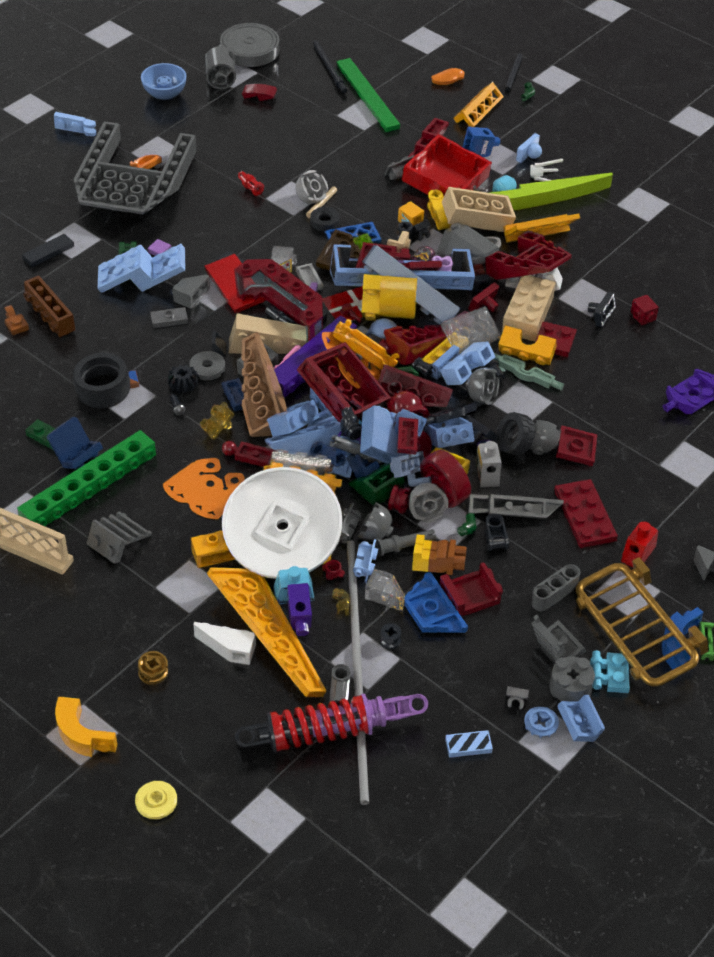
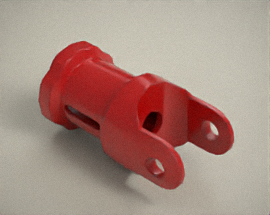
M243 171L238 174L242 185L246 189H250L253 195L258 196L262 194L265 187L262 182H258L253 175L246 174Z

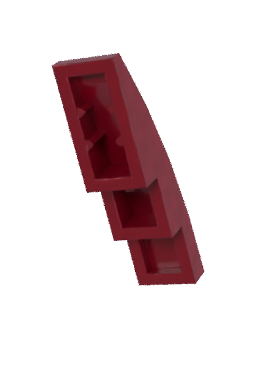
M434 118L422 131V137L416 142L414 151L408 157L423 151L426 145L438 134L443 136L449 122Z

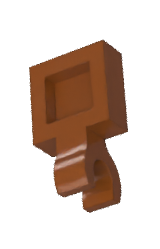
M11 305L4 307L7 312L5 314L7 317L5 324L12 335L29 330L28 323L22 314L16 315Z

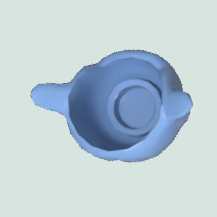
M378 319L372 323L365 335L373 334L386 340L384 330L396 327L397 325L389 319Z

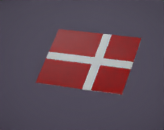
M363 286L322 298V301L335 320L340 315L351 321L355 320L349 313L346 315L341 314V305L350 303L354 313L359 318H363L361 313Z

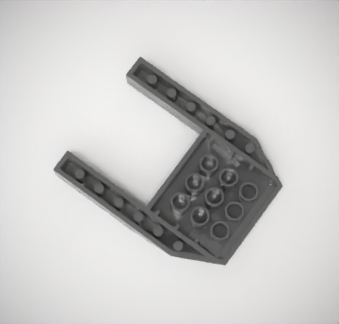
M104 121L74 177L80 205L145 214L179 190L197 151L196 135L180 133L163 170H150L109 163L121 140L120 126L118 123Z

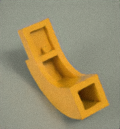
M58 697L55 708L58 731L63 742L71 750L88 757L93 756L94 750L116 752L117 739L115 732L96 731L83 727L79 723L82 713L80 699Z

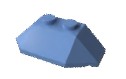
M333 420L289 434L267 438L265 442L289 459L301 461L306 456L311 455L310 448L315 442L321 441L325 445L330 446V441H335L331 437L333 435L338 436L341 431L340 422Z

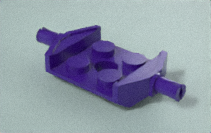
M695 369L691 377L673 388L670 385L667 386L666 396L669 403L663 405V409L668 412L675 408L685 414H692L714 400V375Z

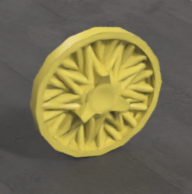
M152 781L146 783L138 790L135 805L142 816L149 819H161L174 811L177 805V794L170 784L163 781Z

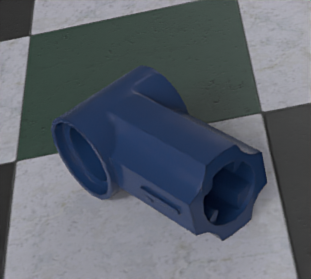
M321 441L315 442L310 448V454L323 465L329 464L339 467L344 466L347 461L344 451L327 446Z

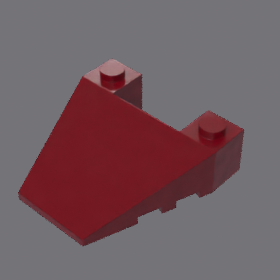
M528 230L518 236V256L515 257L497 251L485 257L486 275L489 274L490 277L500 280L551 272L571 259L572 256L561 247L556 248L552 241L547 242L542 234Z

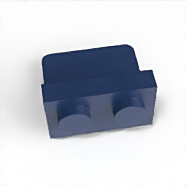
M71 417L47 435V440L63 468L79 469L84 465L85 461L96 457L98 452L103 449L100 442L89 440L76 417Z

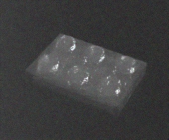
M486 306L441 323V327L451 346L459 347V354L473 343L487 341L491 343L501 338V334Z

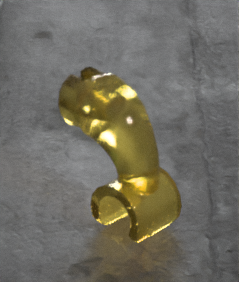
M335 588L332 595L334 599L339 600L337 603V614H339L340 610H345V616H348L350 597L345 590Z

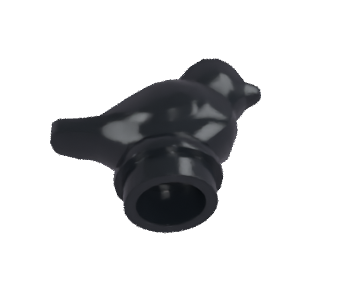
M350 406L342 409L340 436L356 440L361 437L362 427Z

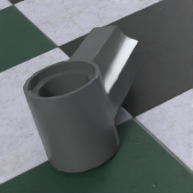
M345 664L335 665L331 672L329 702L335 701L338 706L341 699L344 698L348 701L351 672L350 668Z

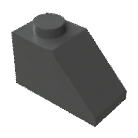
M209 275L181 279L178 284L174 285L172 290L174 302L192 308L210 289Z

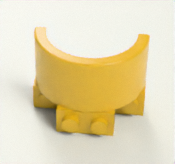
M364 274L362 316L369 321H376V318H380V316L414 319L417 278Z

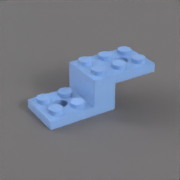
M179 244L161 254H157L153 258L142 245L133 247L129 251L117 255L115 258L98 266V290L103 293L131 279L143 292L185 271V247Z

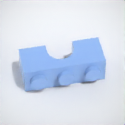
M488 341L476 342L440 369V372L447 386L461 385L470 377L472 369L485 366L495 358V355Z

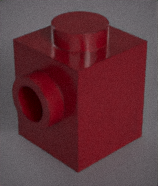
M648 295L633 299L630 313L641 325L656 320L659 307Z

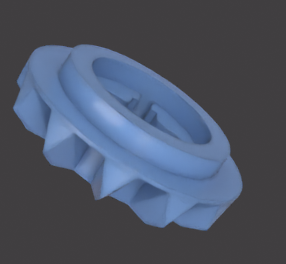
M534 707L525 715L526 730H529L531 735L536 734L542 738L543 736L550 737L551 734L556 733L559 719L551 709ZM538 719H539L541 722H545V727L542 726L541 724H538V725H537Z

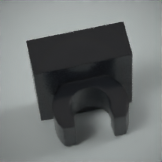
M428 219L413 226L411 231L412 237L417 235L419 241L423 240L422 234L426 238L430 237L431 234L428 228L431 224Z

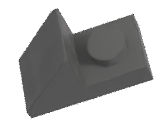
M698 545L693 561L702 579L705 581L709 572H714V552Z

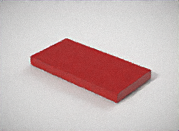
M236 254L205 265V271L236 314L263 303L266 299L261 296L255 301L253 296L247 295L245 300L242 301L237 297L234 269L242 263ZM242 277L243 287L248 283L255 282L252 277Z

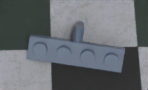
M423 451L417 452L416 455L406 454L391 458L390 468L391 472L394 473V478L407 475L408 484L411 487L422 483H432L431 477L415 479V473L420 472V463L424 459Z

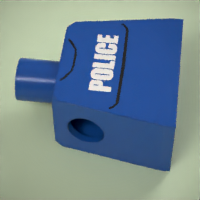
M467 127L462 148L474 152L483 158L491 155L493 147L500 145V138L495 137L488 128Z

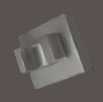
M508 686L506 696L510 697L508 699V707H511L513 700H518L520 702L519 709H522L524 706L523 699H528L529 690Z

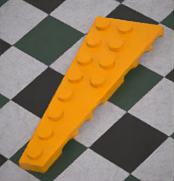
M210 568L207 572L209 578L304 696L323 697L326 689L264 576L255 574L248 569Z

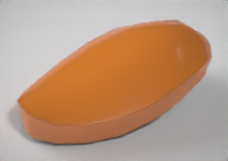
M450 68L431 76L435 84L448 85L462 80L465 73L461 69Z
M151 154L142 156L134 160V162L131 161L130 166L150 169L163 161L161 156Z

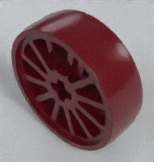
M437 450L421 461L420 473L422 478L431 477L432 484H436L444 491L448 498V508L460 505L471 495L469 478L462 465L450 453L444 450Z

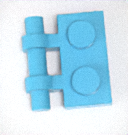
M593 651L592 658L590 659V665L595 673L593 688L599 690L603 684L607 685V692L629 693L628 661L622 653L607 652L606 659H602L600 651ZM601 669H606L607 675L601 673Z

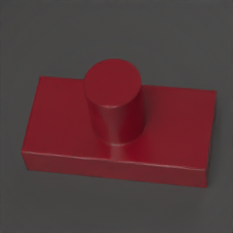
M494 282L472 298L468 310L474 313L485 305L491 312H494L499 307V304L493 298L496 296L500 286Z
M399 417L397 453L416 455L418 419Z

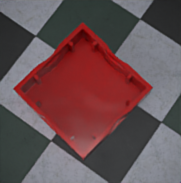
M438 134L426 145L423 151L416 154L404 166L402 181L427 195L431 190H440L445 196L448 187L473 190V186L476 185L477 189L489 177L492 162Z

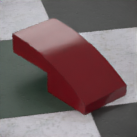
M265 84L245 85L242 95L243 98L258 96L259 101L273 99L277 88Z

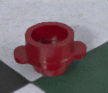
M330 560L322 566V570L325 571L326 579L328 580L345 575L344 570L341 569V563L337 560Z

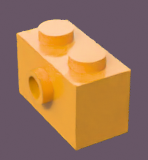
M223 531L191 538L192 552L197 568L236 560L225 543Z

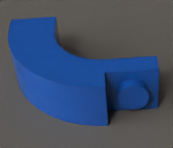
M697 607L692 611H687L683 616L676 612L670 619L685 635L688 633L689 628L699 625L703 611ZM667 627L665 628L664 635L670 633ZM674 636L662 641L661 645L663 656L682 647ZM684 650L668 658L666 662L673 670L688 662L691 657Z

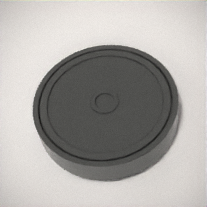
M243 23L234 25L225 30L220 37V45H225L226 48L233 52L235 65L256 67L265 65L273 61L279 54L278 34L272 28L262 24Z

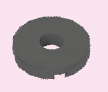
M203 351L191 358L190 367H194L200 380H214L219 378L221 373L225 371V360L223 356L216 352Z

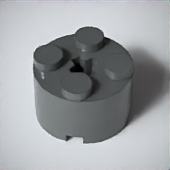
M572 656L558 658L553 666L549 689L551 695L559 699L560 702H578L583 695H589L590 697L595 679V673L590 665V661L586 658Z

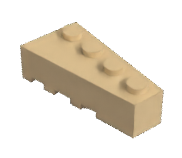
M237 314L229 338V353L242 354V339L258 332L263 344H266L277 354H288L296 345L302 347L306 344V326Z

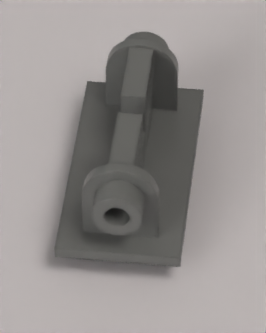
M415 155L404 157L397 163L392 162L387 166L384 175L389 174L391 180L401 178L404 166Z
M353 503L348 509L344 508L341 512L342 531L340 541L342 543H347L351 540L354 529L361 519V513L358 510L352 509Z

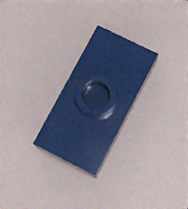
M240 379L222 382V389L234 412L242 410L244 393L242 392Z

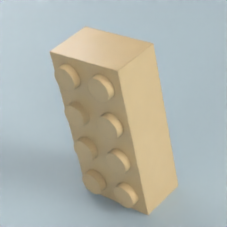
M448 187L442 200L448 224L460 223L469 227L504 232L503 226L513 224L516 219L510 199L506 195Z
M531 275L521 276L505 313L502 333L506 325L522 330L523 339L536 341L542 322L545 320L553 300L556 282Z

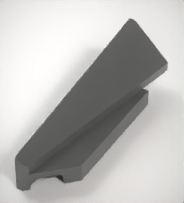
M471 494L466 500L468 513H488V515L497 513L501 516L546 519L564 503V500L496 494Z

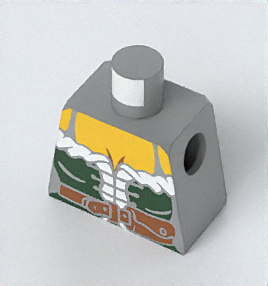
M493 441L479 444L475 462L480 487H497L500 485L501 473L498 444ZM489 466H490V470H492V472H488V471H487V468H488Z

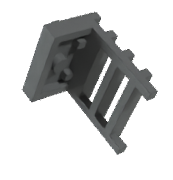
M119 511L116 516L109 515L108 519L102 517L99 522L93 520L86 544L116 564L121 560L125 545L152 535V532L147 531L128 518L125 513Z
M537 615L533 617L534 621L531 625L534 627L533 630L538 638L537 641L555 661L561 657H580L586 652L583 645L559 620L547 629Z

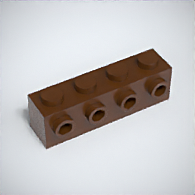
M40 276L24 281L25 292L23 294L26 301L30 302L33 309L40 313L44 322L47 321L53 332H56L61 337L75 331L73 314Z

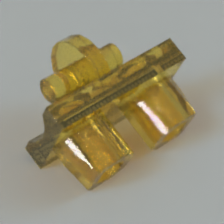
M226 402L214 405L210 412L212 416L200 422L202 429L212 439H216L224 428L230 429L232 427L230 420L234 413L228 408Z

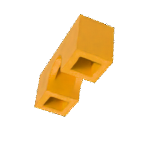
M505 325L499 341V351L502 354L518 356L522 360H533L540 365L551 364L556 349V339L539 335L534 344L526 345L521 342L522 330Z

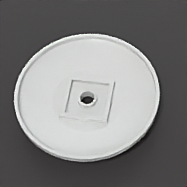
M271 468L260 471L245 479L233 491L224 508L222 531L230 553L243 567L260 576L276 579L278 571L289 569L292 566L308 568V571L311 572L323 564L333 553L339 542L342 531V513L334 492L319 477L297 468ZM285 522L288 524V527L285 530H280L277 528L278 524Z

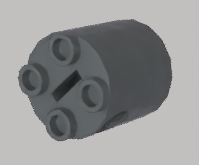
M219 45L210 49L205 54L206 80L213 88H229L236 80L235 56L225 45Z

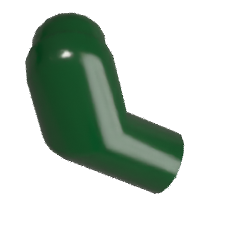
M531 82L524 84L525 93L521 95L523 101H527L535 95V89Z
M474 513L466 514V522L457 528L459 536H468L476 531L477 526Z

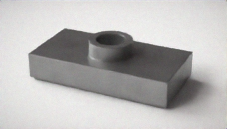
M185 307L150 312L153 328L188 324Z

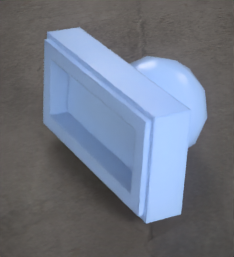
M533 134L518 147L516 161L522 163L528 156L532 159L540 157L542 153V148L539 145L540 135Z

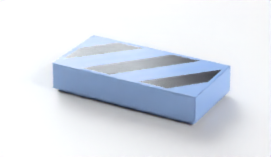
M488 730L451 734L445 737L449 758L492 753L493 750Z

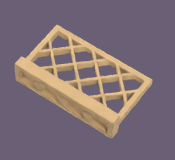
M0 508V548L63 575L74 561L73 556L68 554L65 535Z

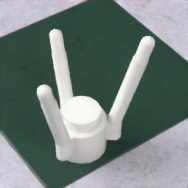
M563 159L531 165L530 178H534V181H551L540 176H543V172H558V169H543L541 166L563 162Z

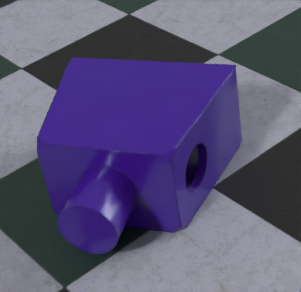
M308 583L287 585V607L290 625L293 630L296 629L298 636H306L309 634L308 628L311 627L312 621Z

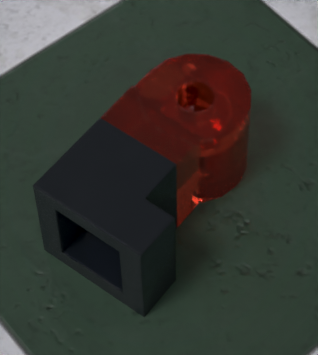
M481 263L473 265L475 280L472 289L475 294L481 293L491 283V278L489 274L486 275ZM469 265L467 266V272H471ZM478 284H482L484 287L478 288Z

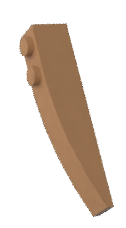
M255 332L242 339V361H244V368L242 369V376L244 377L242 408L250 436H272L267 419L275 414L286 412L287 407L266 348L259 333Z

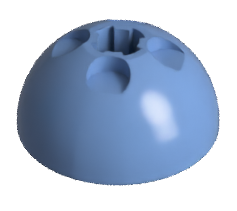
M160 63L146 68L141 74V82L144 89L151 96L167 100L181 93L185 87L187 76L184 69L177 65Z

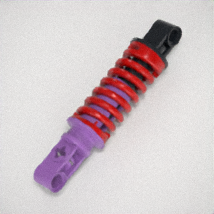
M365 694L354 696L351 704H349L347 699L343 698L340 700L339 706L335 701H330L328 708L323 703H318L316 710H314L313 706L307 705L305 716L299 707L294 709V718L288 709L283 710L282 715H278L275 711L266 712V723L241 727L237 730L235 739L237 744L243 748L270 743L273 752L277 753L280 750H288L290 748V739L293 740L295 747H300L302 744L301 737L303 736L306 744L312 745L313 738L315 737L319 743L324 742V736L328 735L330 741H334L336 733H340L341 738L345 739L347 738V731H351L352 735L356 737L359 735L358 729L360 731L363 730L365 734L372 735L373 727L375 726L385 727L387 721H395L422 714L428 707V701L421 694L398 696L382 700L381 696L368 700ZM413 699H420L422 701L423 708L421 710L413 709ZM248 731L252 735L249 743L244 744L240 742L239 735L241 732Z

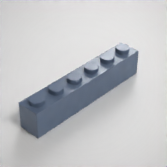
M374 245L363 259L364 268L370 273L375 272L379 276L417 278L416 303L421 306L419 310L426 315H429V313L435 317L433 320L439 325L445 324L448 326L460 310L458 306L377 245Z

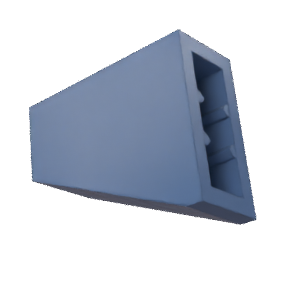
M375 405L365 410L362 417L360 453L385 463H391V458L402 456V453H397L398 438L390 412Z

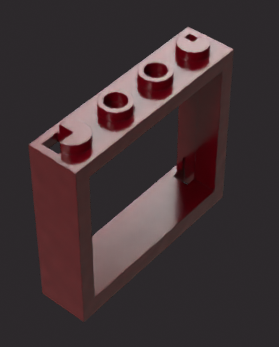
M346 342L306 358L297 368L298 373L338 422H341L342 409L350 407V405L319 368L320 365L335 358L340 360L346 372L348 371L354 378L353 380L361 387L360 389L372 402L356 411L352 408L358 419L363 417L365 410L374 405L383 407L391 398Z

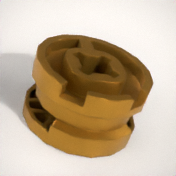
M157 651L144 653L138 660V675L140 679L147 684L162 682L168 674L166 656Z

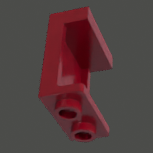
M484 562L480 563L478 571L452 580L448 574L440 576L439 585L461 617L500 604L502 586L496 582L492 570L487 568Z

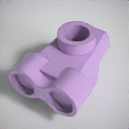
M434 256L432 258V261H442V267L437 271H451L453 261L450 256L443 258Z

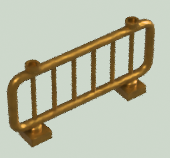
M640 557L632 561V571L624 564L614 563L578 582L576 586L577 605L581 610L584 608L588 609L632 667L630 673L635 681L641 678L649 686H661L692 670L699 662L698 653L703 655L708 652L707 639L695 625L688 629L689 638L687 639L644 587L651 583V574L649 568ZM615 571H621L626 576V578L590 597L584 592L586 586ZM627 581H630L637 590L601 610H598L591 601ZM639 594L648 603V605L612 624H609L602 615V613ZM649 608H652L659 617V619L621 639L613 630V627ZM660 622H663L669 629L670 633L632 653L624 644V641ZM671 636H674L682 646L644 667L634 657ZM684 650L691 657L685 664L658 678H652L646 672V670Z

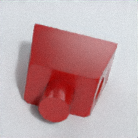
M640 522L626 541L621 562L632 568V561L638 557L645 562L656 547L658 530L648 522Z

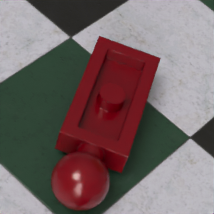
M226 441L222 445V452L225 455L232 456L235 454V460L261 467L271 465L277 455L276 450L242 441L239 447L232 441Z

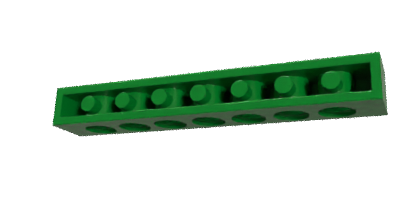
M139 430L18 506V516L42 526L48 525L69 510L77 507L83 501L91 498L97 492L107 488L108 485L121 479L147 460L152 459L156 455L155 442Z

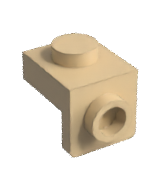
M402 231L398 241L392 239L387 241V245L397 247L396 253H400L402 248L409 249L411 244L409 232Z

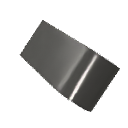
M572 564L566 565L538 584L533 591L532 607L537 611H545L574 591L579 582L580 569Z

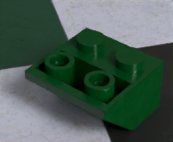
M390 463L379 464L380 468L374 472L350 482V486L372 506L376 502L381 504L389 499L395 484L399 485V489L404 488V476L394 478Z

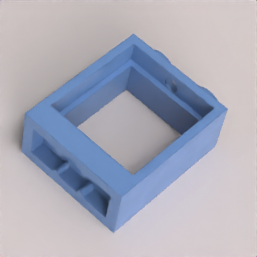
M461 417L424 426V431L430 437L431 444L437 448L474 441L472 423Z

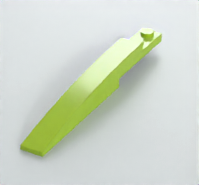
M605 173L520 184L519 189L491 193L508 196L513 210L564 201L610 188L613 174Z

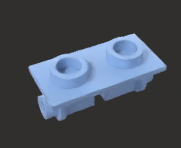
M374 540L373 545L366 541L358 545L353 572L356 577L365 576L366 583L368 575L372 576L375 564L371 562L376 560L378 549L374 548L376 540Z

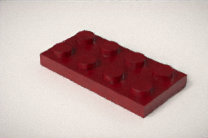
M591 479L555 486L554 492L558 500H564L561 507L580 548L617 541L618 535Z

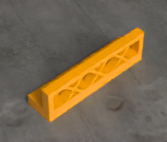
M492 82L483 88L453 119L456 123L464 119L469 127H474L504 96ZM492 91L498 97L497 99L492 97ZM485 100L489 101V106L485 105ZM477 107L481 108V113L477 112ZM469 114L474 116V122L468 116Z

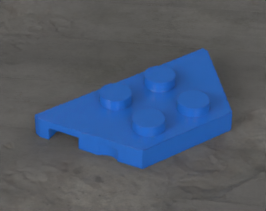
M426 572L425 577L420 583L417 582L413 586L412 591L405 595L404 606L422 632L465 633L468 631L467 624L431 572Z

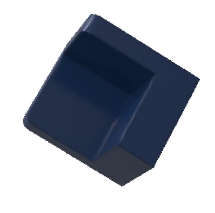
M351 454L346 458L356 478L365 477L380 468L377 461L369 462L368 459H361L359 454Z

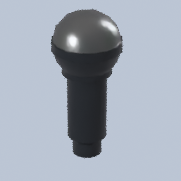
M174 393L170 394L173 413L182 415L185 412V406L179 402Z

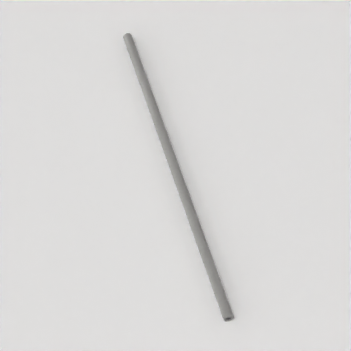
M348 541L347 558L355 696L363 694L357 577L353 572L356 561L355 542ZM358 729L357 751L360 804L367 805L369 804L366 737L364 731Z

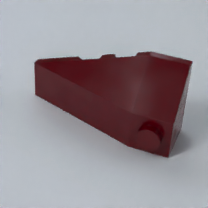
M425 325L424 329L416 328V326L403 329L401 326H396L384 330V336L391 355L398 353L400 357L396 358V360L402 365L411 364L418 357L423 358L454 333L443 325Z

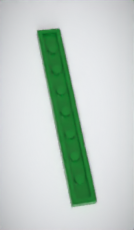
M351 58L337 61L339 70L386 132L400 129L398 120Z

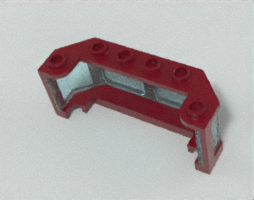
M250 259L234 269L237 297L242 301L245 300L247 295L253 296L255 301L262 296L280 311L285 312L296 323L306 326L307 342L323 330L322 296L274 260Z

